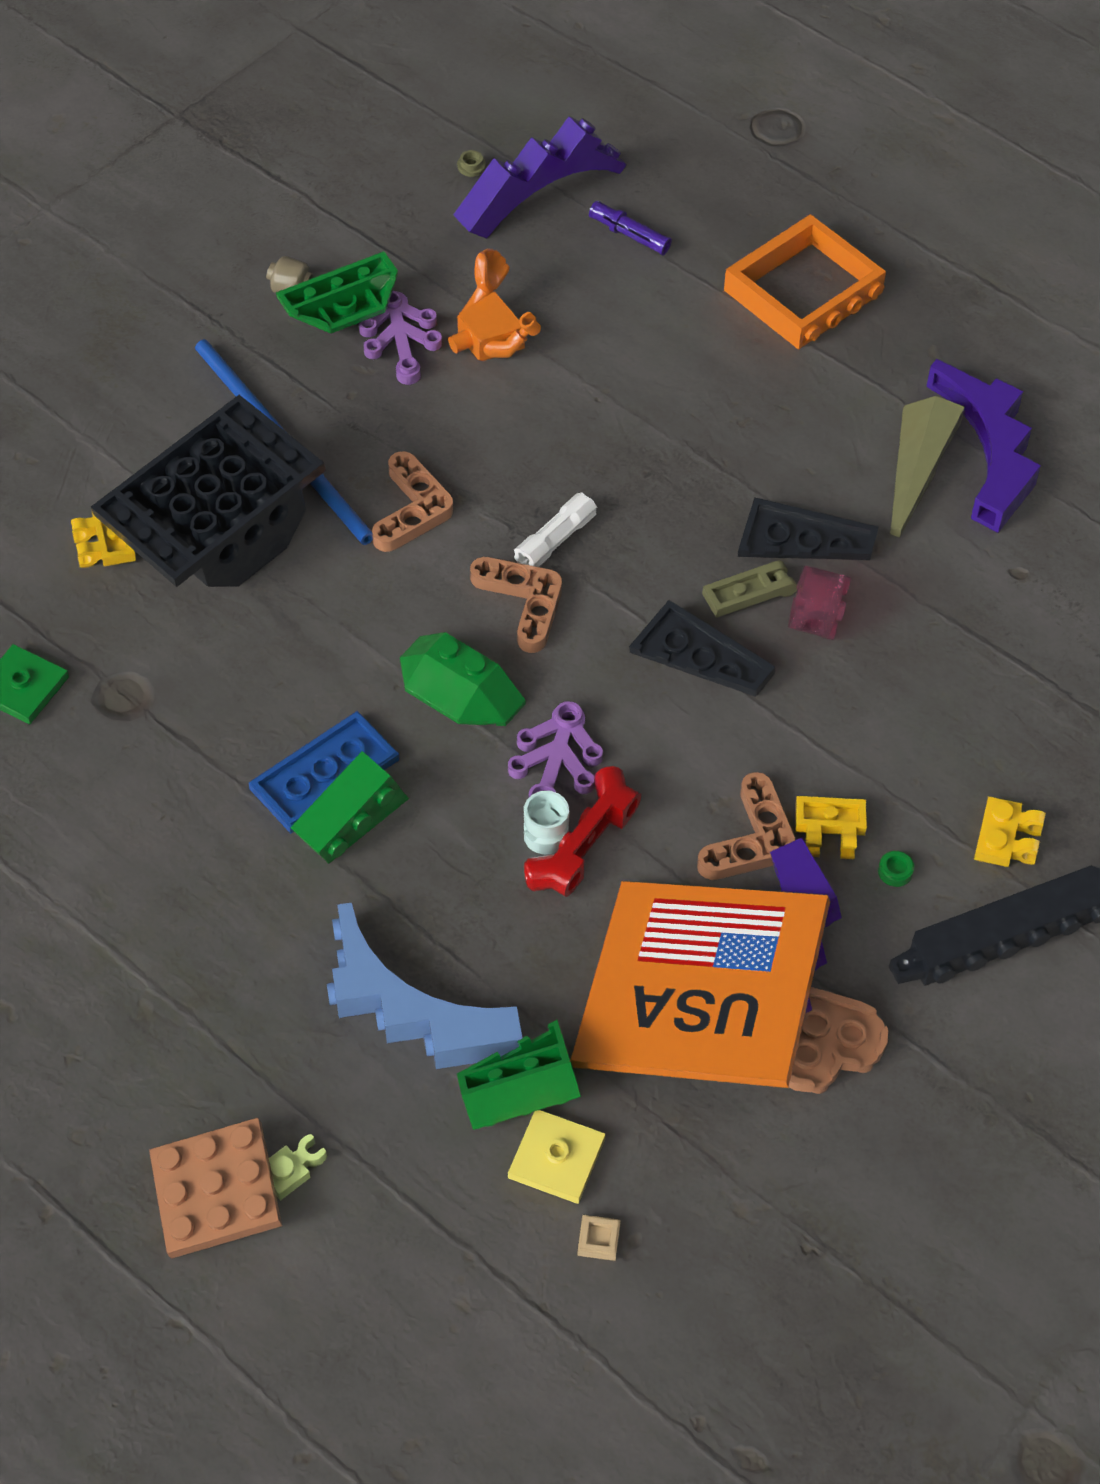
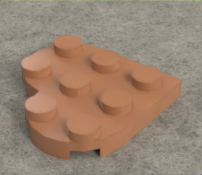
M811 987L809 998L812 1011L805 1013L789 1088L795 1091L821 1094L836 1080L841 1070L858 1071L860 1073L871 1071L874 1064L880 1061L886 1050L888 1028L884 1026L881 1018L876 1015L877 1010L874 1007L855 999Z

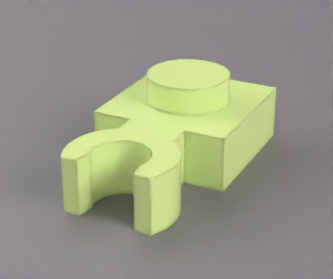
M312 1134L306 1135L300 1140L296 1151L292 1152L286 1145L269 1158L276 1196L280 1201L310 1179L308 1166H319L327 1158L324 1148L315 1154L307 1152L315 1144Z

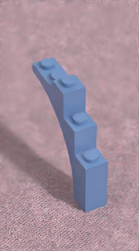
M352 903L337 905L339 918L332 919L335 941L342 940L343 949L337 950L339 968L332 969L334 983H327L329 1004H337L339 1018L375 1013L378 1031L385 1030L387 1043L424 1038L426 1055L434 1056L436 1069L477 1063L496 1052L501 1057L519 1047L517 1041L523 1037L517 1006L481 1008L457 1005L431 997L406 984L388 970L369 948L358 927Z

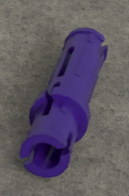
M599 200L595 201L590 208L589 217L609 226L610 231L614 233L620 232L662 256L668 252L672 243L671 238L631 219L623 210L616 211Z

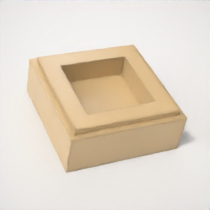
M583 1215L577 1256L616 1261L621 1220Z

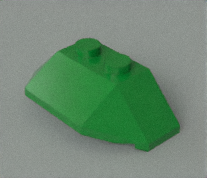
M383 251L276 292V297L290 317L332 334L385 313L398 276V270Z
M446 632L420 636L400 656L405 692L457 724H496V726H506L526 704L524 697L499 664Z

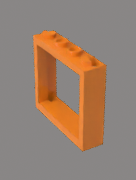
M810 214L728 267L725 273L724 291L799 350L812 340H817L828 329L835 328L850 314L857 313L862 306L871 300H876L885 288L886 271ZM813 245L859 281L801 319L757 285L755 281L808 246Z

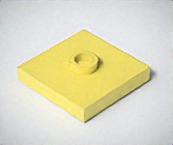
M541 1110L534 1111L508 1171V1178L579 1204L605 1141L606 1134Z

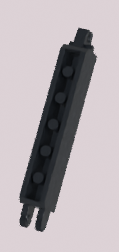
M1090 865L917 930L912 939L910 949L891 959L889 969L898 984L921 979L924 986L934 982L941 984L952 979L955 974L965 970L976 971L985 966L987 962L999 957L1000 959H1007L1015 955L1020 949L1028 946L1039 947L1054 936L1060 934L1070 935L1079 930L1081 926L1091 922L1098 924L1100 923V868Z

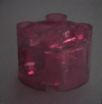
M804 566L797 584L796 598H793L788 627L796 631L833 640L838 621H842L846 602L842 601V595L846 596L851 577L815 567Z

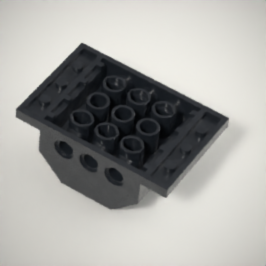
M238 395L93 504L91 510L96 518L176 587L193 574L208 587H239L287 549L306 511L302 489L324 473L326 469L323 461L241 395Z

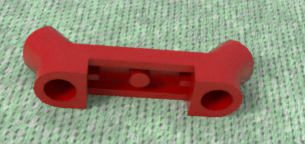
M607 766L601 768L595 774L594 782L598 801L592 808L587 807L583 811L578 826L573 832L568 831L563 836L559 849L555 854L527 858L524 862L527 888L531 891L553 889L561 895L568 897L584 879V859L582 858L610 823L623 829L636 812L641 801V793L626 785L622 769L616 766Z

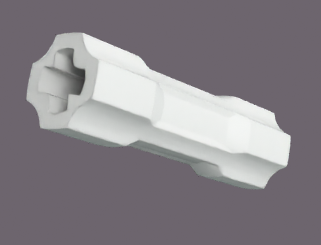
M583 492L576 493L561 507L558 514L538 532L527 537L514 549V558L517 563L535 567L542 565L551 556L552 551L573 532L581 529L597 515V506L594 501L584 495Z

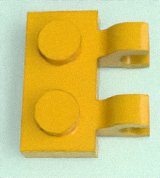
M93 513L90 518H75L71 520L74 543H78L76 548L81 568L91 567L100 559L103 561V566L136 561L135 551L96 518ZM97 535L98 541L87 542L92 536Z
M797 796L796 832H806L805 844L812 856L820 857L822 833L841 834L840 859H854L855 849L857 848V835L865 836L866 800Z
M988 796L974 860L1009 867L1010 859L1034 865L1040 841L1033 838L1015 840L1017 831L1032 836H1041L1046 813L1040 810L1021 812L1022 803Z

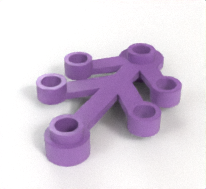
M392 291L386 312L360 322L359 332L364 337H373L377 334V328L387 318L391 320V324L376 339L365 341L364 355L369 359L379 358L382 355L383 349L395 338L399 355V362L396 365L397 380L402 384L411 385L419 381L421 372L420 364L411 355L407 337L423 344L427 350L436 351L442 346V335L436 330L425 332L403 321L402 316H406L419 322L422 328L431 329L437 324L436 312L432 309L419 310L409 305L408 299L403 293Z
M570 701L560 703L554 709L552 719L531 729L526 728L518 732V748L529 753L522 756H513L509 759L508 773L512 778H524L528 774V768L548 759L541 782L531 787L529 797L539 791L556 792L554 786L562 762L573 776L574 789L578 793L588 794L594 789V775L585 770L568 746L570 735H572L583 749L582 760L587 766H598L602 762L603 750L600 745L593 742L583 728L585 714L578 704ZM556 732L554 741L535 749L537 740ZM530 738L532 739V741L524 742L522 741V739ZM589 753H596L597 756H596V757H590V756H588L587 754H589ZM521 765L523 766V768L517 770L514 769L513 766ZM587 780L590 783L583 785L580 784L579 781Z

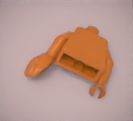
M487 248L477 255L474 269L477 288L457 316L458 333L448 338L449 345L454 353L457 354L469 348L480 361L491 358H510L516 351L525 348L528 334L535 336L541 331V325L536 321V317L531 312L524 313L518 319L495 292L510 269L506 259L497 250Z

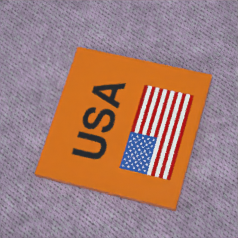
M621 881L570 1061L573 1068L789 1088L830 905L828 895Z

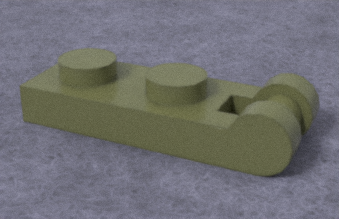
M778 560L703 586L702 595L715 617L718 618L778 596L789 597L797 591L798 585L794 578L787 575L788 569L784 562Z

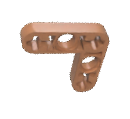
M405 451L397 452L390 456L388 460L389 476L410 498L412 503L374 524L372 528L373 544L375 548L384 552L396 550L447 521L453 514V498L414 455ZM416 483H426L429 485L423 491L412 488ZM409 517L421 519V522L416 525H409L404 521Z
M481 557L474 560L470 566V580L476 588L527 598L517 630L519 648L528 653H536L544 649L562 594V578L560 574L550 569L490 557ZM484 571H489L486 573V576L480 575L483 574ZM499 573H502V580L497 579L499 578ZM513 575H520L525 580L520 584H512L507 579ZM546 583H550L552 585L549 586L547 596L543 595V587L546 586ZM543 606L548 609V613L538 616L533 614L531 610L534 607ZM532 626L537 627V635L533 639H528L527 637L532 632Z
M759 772L750 773L743 778L741 784V799L755 833L703 847L698 855L697 868L700 875L704 878L718 880L773 866L770 852L779 848L778 846H773L775 833H777V839L781 846L795 841L794 834L772 781L765 774ZM751 786H756L758 790H762V801L758 802V795L754 789H751ZM762 812H771L777 817V820L773 823H764L759 819L758 815ZM742 848H749L755 852L756 856L751 860H744L737 855V851ZM727 853H730V859L729 857L726 858ZM713 858L715 862H719V866H713L711 862H708V859Z

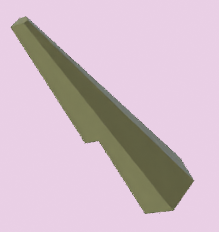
M938 396L904 406L892 508L891 535L899 538L902 535L934 478L942 456L962 422L965 406Z

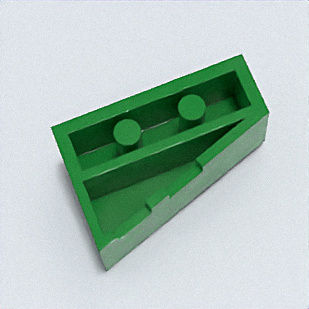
M361 751L290 828L329 864L334 859L340 857L350 846L409 798L384 769Z
M558 1020L548 1024L549 1031L532 1040L528 1036L518 1040L519 1047L500 1057V1054L496 1052L457 1073L461 1095L473 1130L485 1126H493L501 1121L521 1115H528L534 1111L556 1104H564L569 1100L581 1097Z

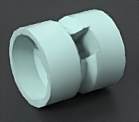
M539 791L532 794L524 805V841L528 848L536 853L543 855L556 853L563 836L569 831V805L559 793Z

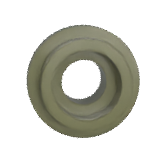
M468 150L461 154L457 161V168L461 174L475 177L485 171L486 161L480 152Z

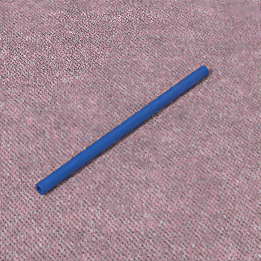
M206 339L200 340L196 344L195 350L235 397L241 395L282 428ZM323 474L310 483L362 545H367L373 540L372 531Z

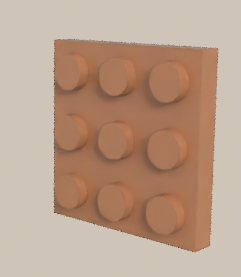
M259 1118L149 1149L166 1251L171 1259L282 1226L262 1123Z

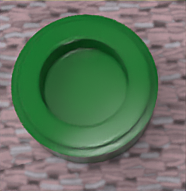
M890 851L881 857L878 875L885 884L901 887L910 882L914 872V862L909 855L901 851Z

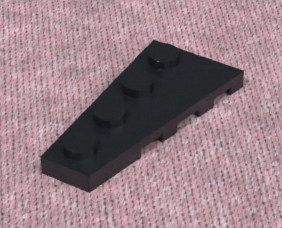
M754 497L738 549V557L870 560L879 527Z
M670 600L666 602L629 646V651L632 654L755 697L775 674V666Z

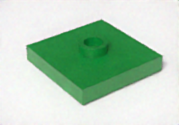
M12 644L0 659V710L30 725L69 678L68 671Z

